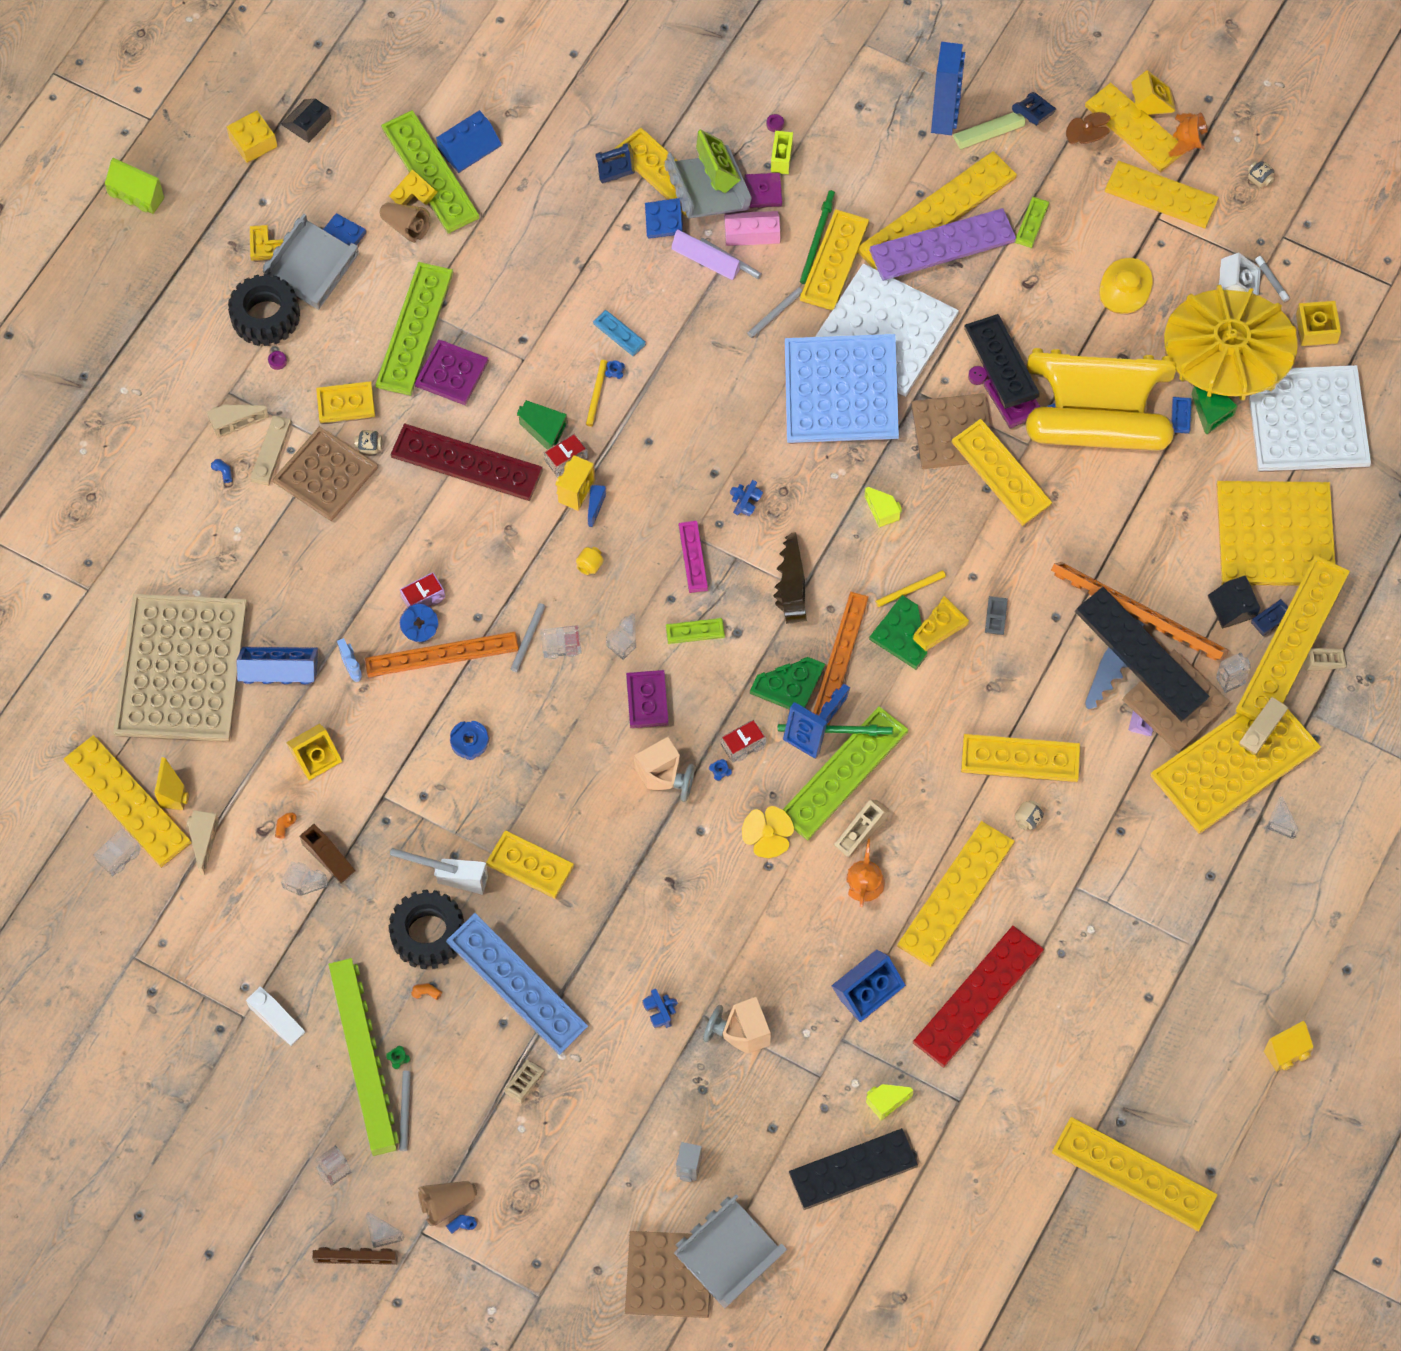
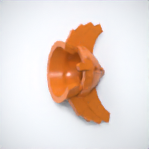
M1201 112L1197 115L1191 113L1177 114L1175 120L1179 121L1180 124L1178 127L1176 126V132L1173 134V137L1178 140V143L1168 152L1169 157L1183 155L1194 148L1205 150L1199 136V132L1201 135L1208 132L1203 114Z
M869 838L864 861L854 863L848 869L846 878L850 886L848 895L854 900L860 901V907L864 906V902L878 898L885 886L884 877L879 866L869 861Z

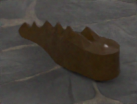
M792 532L785 537L787 540L783 544L786 548L779 553L784 558V561L777 567V570L782 573V578L775 585L778 591L773 595L777 599L775 605L784 612L786 624L807 621L805 577L796 532Z

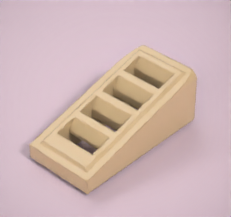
M1311 648L1304 662L1305 670L1317 671L1345 668L1346 662L1343 649ZM1334 655H1336L1337 663L1334 660Z
M527 1060L504 1089L505 1094L522 1104L544 1073V1070ZM529 1067L537 1073L533 1075L527 1071V1068ZM523 1074H525V1075L529 1076L530 1078H532L531 1081H529V1080H527L526 1078L522 1077ZM521 1080L522 1082L526 1083L527 1086L524 1087L523 1085L518 1083V1081ZM516 1086L523 1091L520 1093L514 1087Z

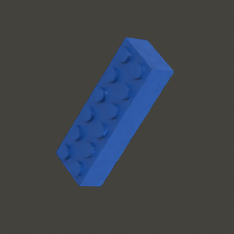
M941 41L936 72L931 133L952 136L953 129H957L966 53L962 52L963 44Z

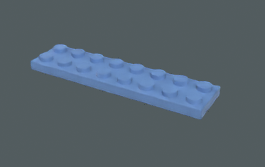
M476 913L447 939L446 942L558 1055L588 1027Z

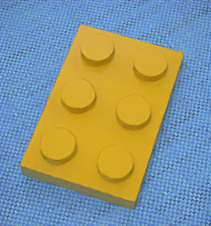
M371 381L316 388L320 423L375 417Z

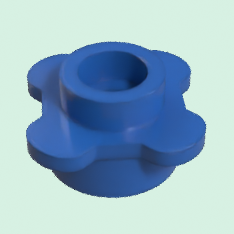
M616 360L609 361L607 363L608 370L605 372L606 377L621 379L623 377L622 371L625 368L624 363Z
M724 759L718 760L709 766V770L713 772L714 779L720 781L722 777L730 776L732 770L728 768L727 761Z

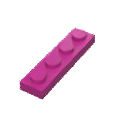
M697 521L678 523L689 593L708 591Z

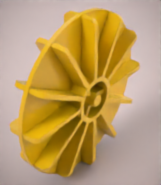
M1220 284L1216 286V290L1202 292L1197 295L1189 294L1186 300L1169 316L1164 333L1165 356L1173 358V362L1176 363V371L1180 374L1179 379L1182 382L1187 380L1194 386L1208 391V397H1211L1212 393L1224 396H1239L1241 401L1245 400L1247 395H1253L1265 390H1274L1276 384L1287 376L1293 367L1297 355L1296 327L1292 325L1288 317L1282 312V305L1280 303L1273 304L1267 299L1253 294L1254 288H1250L1248 292L1223 290Z

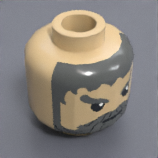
M1256 161L1248 169V179L1259 188L1269 187L1275 180L1273 177L1275 174L1274 169L1264 161Z
M362 430L359 433V437H355V448H358L361 454L376 455L379 450H382V436H379L377 431Z
M1035 801L1023 802L1015 813L1017 826L1023 830L1036 829L1044 816L1041 805Z

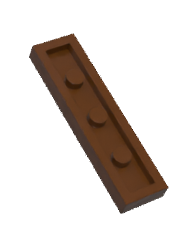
M320 1247L318 1250H313L312 1255L314 1263L397 1265L396 1251L389 1248H382L380 1251H372L370 1248H360V1251H351V1248L345 1247L339 1248V1250Z

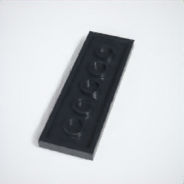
M999 314L964 325V330L1005 409L1040 398V393Z
M903 1128L790 1170L789 1175L803 1210L917 1168L918 1164Z

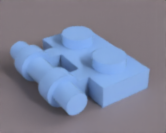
M344 638L337 641L342 661L351 679L359 682L362 674L360 665L354 657L353 648L350 643L346 644Z

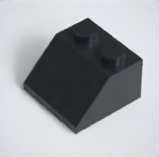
M316 98L304 99L281 124L309 143L331 120L330 109Z
M1246 575L1229 580L1208 594V599L1222 629L1251 620L1259 614L1260 606Z

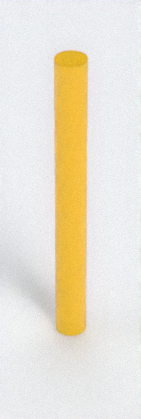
M603 359L600 360L586 425L592 427L608 363Z
M943 570L884 596L876 600L875 603L879 608L900 598L902 595L905 596L946 577Z

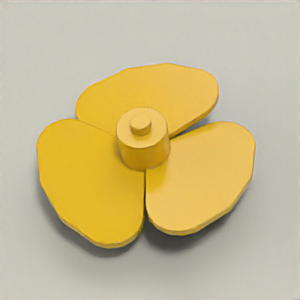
M770 806L766 809L765 817L762 811L758 809L752 810L745 818L742 826L743 841L748 845L756 843L753 848L755 855L764 858L777 857L787 851L789 841L784 837L791 836L794 832L791 818L784 810L775 806Z

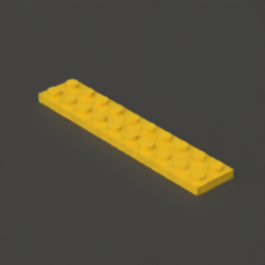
M992 151L863 242L858 248V253L872 268L877 270L869 251L870 246L953 223L1013 181L1017 174Z
M1314 556L1235 712L1255 721L1271 697L1282 704L1284 703L1350 573L1349 570L1321 557Z

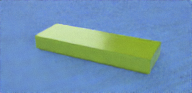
M1032 196L1015 243L1029 248L1033 247L1048 209L1049 201Z
M722 618L666 624L668 644L725 638Z

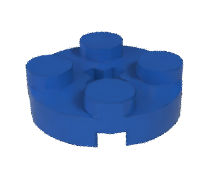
M416 603L408 606L403 611L399 625L402 633L408 639L415 642H423L435 635L438 628V618L430 607ZM418 617H420L421 620H424V624L421 625V628H418L417 625H414V622L417 621Z
M477 721L460 722L454 726L450 733L452 750L455 754L467 760H473L475 757L480 756L488 747L489 738L487 730ZM473 736V742L466 743L465 737L470 738Z

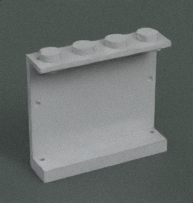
M725 145L741 180L726 193L715 190L711 186V179L706 174L705 166L699 158L674 161L675 158L671 152L668 153L664 167L670 175V182L674 185L676 196L680 198L682 210L686 212L688 218L749 209L752 198L728 145Z
M303 214L301 218H297L291 232L286 233L281 246L276 247L271 260L266 261L263 266V273L270 274V277L276 275L280 277V280H286L293 287L299 299L319 310L359 255V249L355 244L351 243L349 246L309 222L306 215Z
M737 1195L732 1199L728 1196L721 1202L722 1208L718 1212L713 1210L705 1217L707 1222L704 1225L699 1223L690 1231L693 1235L688 1239L682 1238L676 1244L678 1249L674 1252L724 1309L787 1250L782 1243L777 1246L736 1201Z

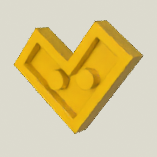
M411 170L389 197L397 204L407 205L416 196L424 205H427L438 192L414 170Z
M268 225L250 226L251 261L270 260L276 247L281 246L284 242L283 239L269 240Z

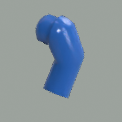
M215 459L211 463L212 470L222 472L224 483L232 482L231 467L223 460Z
M459 1215L447 1224L446 1227L453 1234L459 1228L475 1229L477 1221L472 1216Z

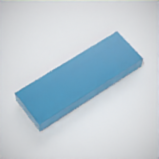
M607 310L593 321V325L632 356L646 345L643 339Z

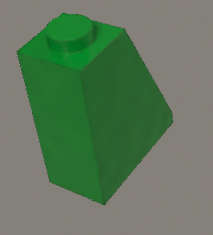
M1193 385L1191 395L1206 434H1209L1235 415L1237 405L1228 396L1212 393V396L1208 397V391Z
M525 400L523 406L519 407L517 412L519 424L547 450L558 444L567 425V414Z

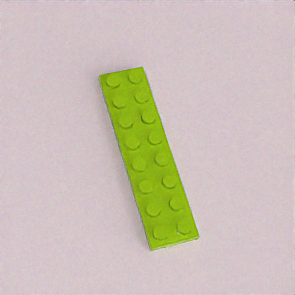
M413 110L381 125L383 132L409 172L414 170L438 192L429 202V205L447 234L479 219L478 212Z
M418 262L375 384L376 388L409 396L412 395L453 276V269Z
M878 706L861 726L876 724L879 727H893V735L878 734V736H869V734H852L783 809L791 818L794 830L807 841L908 733V728Z

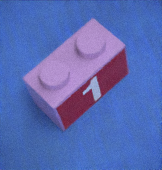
M433 572L400 589L401 598L407 607L416 603L429 607L433 604H439L445 598L444 589Z

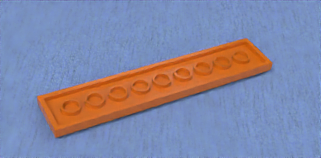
M1063 562L1054 563L1051 571L1055 572L1054 576L1062 580L1068 579L1072 581L1071 585L1076 588L1089 590L1088 594L1091 596L1101 587H1104L1130 615L1135 614L1139 617V621L1147 625L1152 623L1156 626L1155 629L1162 633H1171L1173 635L1172 638L1179 642L1186 641L1190 643L1189 647L1196 651L1203 650L1207 652L1206 656L1213 660L1226 657L1229 651L1227 648Z

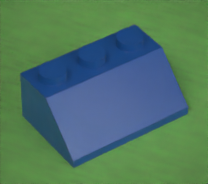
M480 110L436 137L438 150L458 173L502 146L490 121Z
M876 949L831 986L845 1007L859 1022H862L906 985L889 956Z

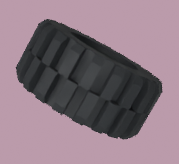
M258 274L254 275V278L251 279L248 277L244 279V283H239L236 286V290H233L230 294L228 311L232 326L236 330L237 335L248 343L252 341L253 345L260 346V344L270 346V343L278 344L280 343L279 340H286L289 337L288 334H292L296 330L295 326L299 324L300 309L295 291L286 280H280V277L276 275L270 277V274H264V276H259ZM269 301L280 305L279 310L268 318L259 319L248 314L254 305L261 302Z
M422 890L420 894H417V891L411 893L410 898H407V896L402 898V904H396L393 908L395 913H391L389 918L390 924L388 925L392 945L396 954L400 955V959L404 962L409 961V965L412 967L420 965L421 969L426 970L427 966H432V969H436L438 964L443 963L444 966L448 964L449 958L455 959L458 953L446 941L465 923L462 911L455 900L451 901L450 896L447 894L441 896L440 891L433 890V893H429L428 890ZM424 916L438 917L446 924L444 934L438 940L431 943L416 942L409 935L411 925L417 919Z

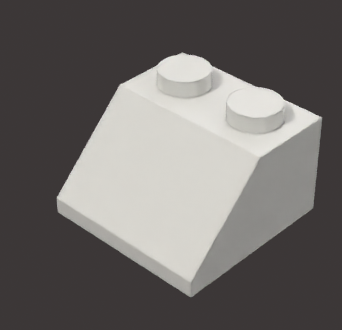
M1240 253L1222 258L1219 285H1222L1223 290L1248 292L1250 288H1254L1253 294L1259 295L1261 269Z

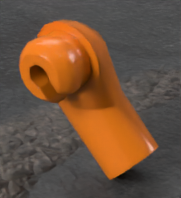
M286 813L277 820L276 838H285L286 829L297 820L295 813Z
M429 983L416 984L411 992L412 997L416 999L421 998L422 994H428L438 1000L442 995V991Z

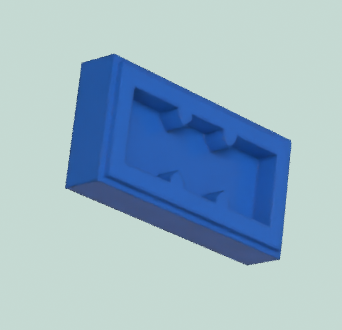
M1172 398L1171 421L1175 433H1190L1191 398Z

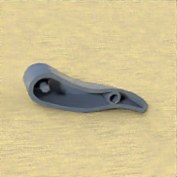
M1135 619L1143 627L1144 623ZM1109 647L1099 663L1086 698L1085 706L1087 709L1097 707L1096 700H1103L1102 692L1112 690V679H1122L1123 676L1120 669L1127 667Z

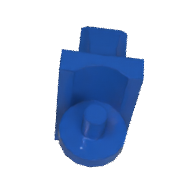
M752 480L744 491L742 484H739L738 488H731L732 501L737 502L740 499L733 511L734 514L739 515L743 513L750 516L756 506L748 502L749 498L757 502L763 494V491L756 487V481Z
M657 989L651 990V995L643 999L642 1003L646 1011L657 1008L658 1013L650 1016L654 1028L663 1025L668 1028L671 1026V1018L667 1010H669L671 1015L675 1014L674 1007L678 1002L676 999H670L668 995L663 996V1003Z

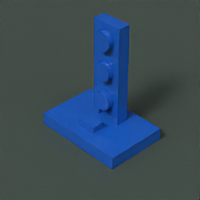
M843 684L840 689H836L831 696V701L825 702L819 715L794 702L790 707L783 740L816 759L820 753L826 725L847 700L850 687Z

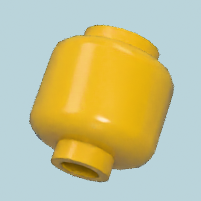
M585 547L576 558L577 569L584 575L595 574L604 562L601 555L602 552L596 547Z

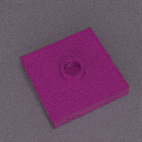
M780 173L744 174V181L752 198L749 208L782 206Z

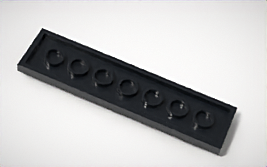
M1101 587L1076 608L1074 612L1181 722L1209 699L1210 696L1104 587Z

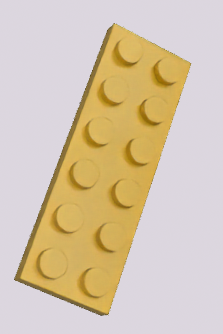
M1111 82L1085 102V107L1092 113H1107L1111 119L1106 125L1160 173L1182 156L1181 154L1176 157H1169L1168 152L1176 146L1178 140L1143 110H1139L1135 103Z
M639 128L615 147L616 149L622 147L623 144L630 143L633 153L634 170L667 200L677 199L676 189L671 184L670 175L664 167L669 152L645 130ZM682 210V214L687 217L686 212Z
M1119 160L1105 188L1106 193L1206 229L1219 199L1218 196Z
M835 209L800 295V301L829 310L835 309L854 263L858 248L869 225V219Z
M979 419L952 439V444L1022 526L1051 506V500L982 419Z
M964 734L961 772L1078 782L1080 743Z

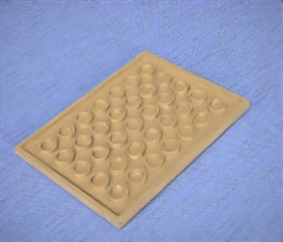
M133 594L113 732L115 736L230 742L237 687V658L242 648L247 609L246 599Z

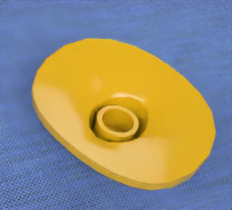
M1121 258L1113 262L1106 269L1100 283L1099 295L1103 305L1110 311L1119 314H1128L1141 309L1147 302L1152 289L1153 278L1150 268L1143 261L1135 258Z

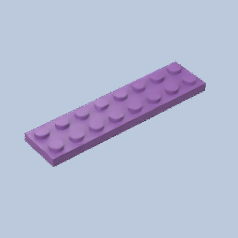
M1001 208L870 246L869 251L880 277L884 281L1014 243L1016 237L1004 209Z

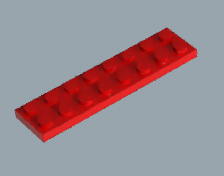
M1012 925L913 1040V1044L945 1068L1040 957L1044 949Z

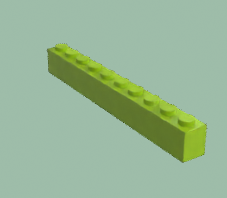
M352 958L329 963L372 1155L377 1156L397 1151L398 1135L396 1131L392 1132L391 1127L392 1124H395L392 1112L388 1113L387 1110L390 1101L388 1093L384 1094L382 1088L386 1084L383 1074L379 1075L378 1068H381L379 1056L374 1054V1049H377L375 1037L371 1038L369 1033L373 1028L371 1020L366 1019L365 1013L369 1012L366 1000L362 1001L361 994H364L362 982L358 983L356 977L360 975L358 964H353Z

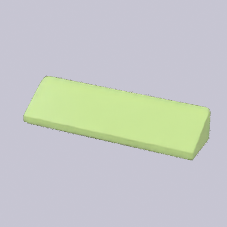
M1012 112L955 133L953 137L958 147L963 149L1025 126V118L1020 113Z

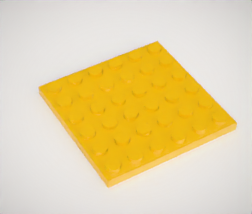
M1217 481L1221 585L1229 580L1246 575L1250 585L1299 586L1315 555L1335 564L1330 482Z

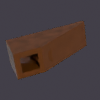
M315 824L311 825L299 836L302 845L340 884L355 872L352 865Z

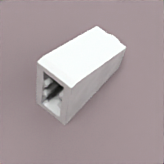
M442 859L441 862L457 866L458 869L455 874L435 868L434 876H436L438 884L483 895L488 880L485 862Z

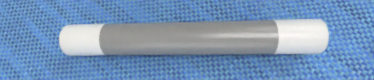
M1261 256L1257 257L1255 261L1283 302H1287L1290 297Z

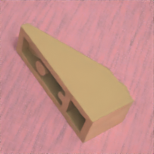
M222 405L207 411L209 421L217 438L269 418L265 405Z
M1271 697L1239 745L1256 756L1289 707Z
M869 800L834 845L847 857H850L881 826L891 812L878 800Z
M193 810L192 816L188 818L187 828H189L200 874L205 875L219 820L216 814Z

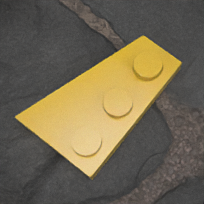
M944 596L939 605L933 609L928 619L915 632L913 639L927 651L966 627L969 620Z

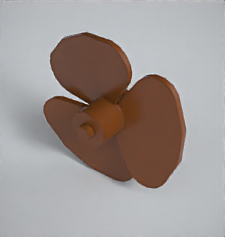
M1097 112L1087 115L1084 121L1081 118H1074L1066 129L1068 142L1070 144L1077 142L1086 144L1104 138L1110 133V129L1098 126L1107 124L1111 117L1107 113Z

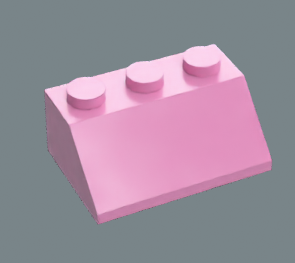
M778 211L724 213L726 246L780 244Z

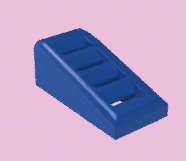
M592 485L590 488L589 527H593L604 502L606 486Z

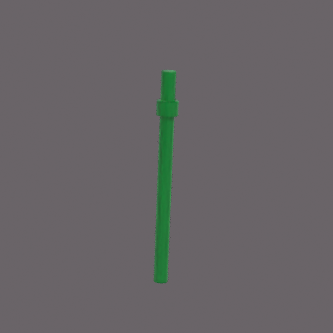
M832 190L828 191L826 200L821 207L822 213L800 278L801 284H805L828 215L833 208L832 202L835 192Z
M778 724V732H785L786 724ZM870 724L869 726L826 725L825 733L869 734V736H878V734L893 735V727H879L876 724Z

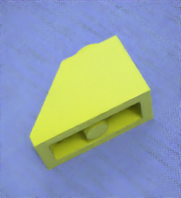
M870 487L865 488L864 497L878 527L900 520L902 508L892 495Z
M885 1084L880 1085L878 1088L875 1086L867 1092L866 1103L882 1121L913 1096V1089L911 1087Z

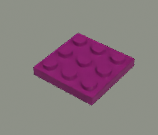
M438 339L415 382V387L466 406L489 359Z

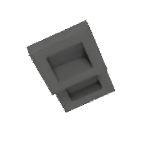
M989 596L985 633L1004 635L1008 598Z

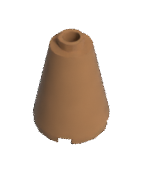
M389 202L380 208L381 219L407 240L415 243L417 239L421 240L426 235L430 226V222H428L430 213L427 209Z
M469 1181L426 1185L418 1188L420 1190L418 1198L423 1213L428 1214L429 1218L426 1221L430 1226L439 1224L473 1202L477 1195L475 1185Z

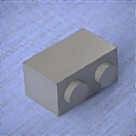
M681 1142L676 1163L677 1177H680V1180L685 1182L697 1181L702 1159L701 1146Z

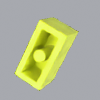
M775 131L771 157V173L789 174L793 148V132Z

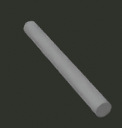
M700 239V241L710 245L711 247L737 259L736 257L732 256L731 254L727 253L726 251L722 250L721 248L717 247L716 245L712 244L706 239ZM739 260L741 270L756 279H760L762 273Z
M798 287L747 332L748 336L753 338L801 295L802 289Z
M539 603L510 668L514 672H517L546 607L544 604Z
M394 848L390 850L391 856L455 874L458 869L455 865Z
M403 1071L400 1151L408 1150L410 1071Z

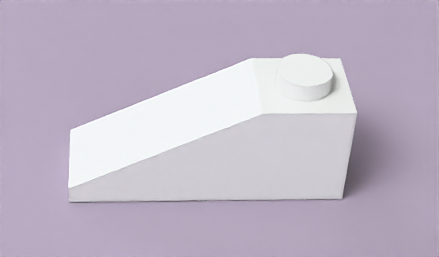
M261 986L246 1000L248 1007L290 1046L305 1033L300 1025Z

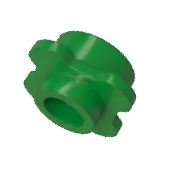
M397 1046L386 1054L387 1060L391 1061L394 1069H399L402 1064L410 1061L409 1055L405 1054L404 1047Z

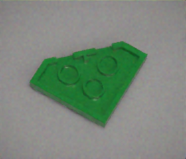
M902 595L869 636V640L915 670L918 669L927 657V651L913 639L915 632L922 625L918 605Z
M805 657L796 663H788L775 668L771 672L758 674L750 689V694L789 710L794 702L806 708L825 668V663Z

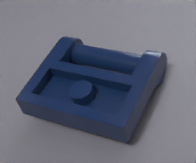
M1035 92L1029 93L1024 100L1012 105L1014 113L1022 114L1030 123L1036 126L1053 115L1056 110L1054 106Z
M630 143L623 144L622 147L604 153L599 152L595 154L598 162L599 180L602 184L635 173ZM625 153L624 157L605 163L606 159Z

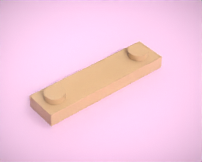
M273 415L250 477L251 482L269 486L292 424L291 419Z

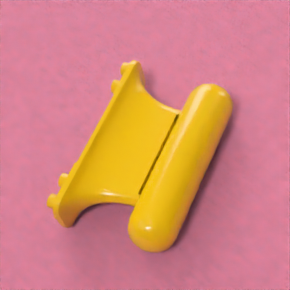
M1034 348L1032 354L1028 356L1026 365L1028 372L1044 376L1049 381L1055 397V407H1037L1026 419L1027 434L1034 442L1040 444L1152 451L1163 450L1172 442L1174 437L1172 421L1162 414L1145 413L1146 402L1154 385L1159 382H1170L1174 379L1176 363L1173 362L1171 356H1164L1162 360H1154L1153 355H1145L1143 359L1137 360L1070 356L1069 354H1062V351L1059 349H1053L1051 353H1043L1041 348Z

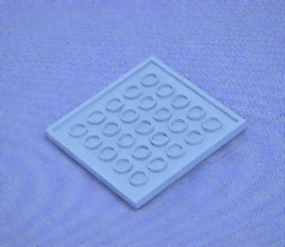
M895 334L785 338L787 443L899 439Z

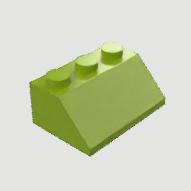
M700 129L696 145L699 153L698 157L705 166L706 174L711 179V186L715 190L726 193L741 179L723 141Z
M112 158L105 180L107 193L113 198L123 200L128 205L138 207L143 212L154 214L164 200L159 178Z

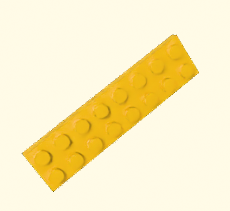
M94 735L63 758L70 769L160 867H163L191 844L190 839Z
M981 821L900 939L897 947L931 967L1015 841Z
M1070 1117L1052 1150V1154L1198 1232L1218 1195L1073 1117Z

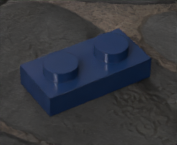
M1280 599L1251 620V624L1262 636H1265L1279 626L1288 606Z

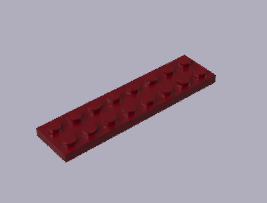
M404 423L390 454L391 458L527 501L531 500L543 471L542 466Z

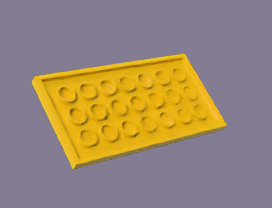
M1287 709L1256 756L1239 745L1254 720L1236 713L1151 772V778L1198 834L1320 750L1321 746L1289 709Z

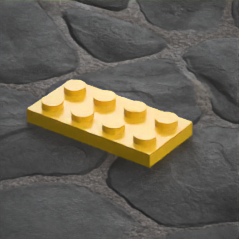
M506 830L486 861L487 866L556 899L574 868L573 863Z

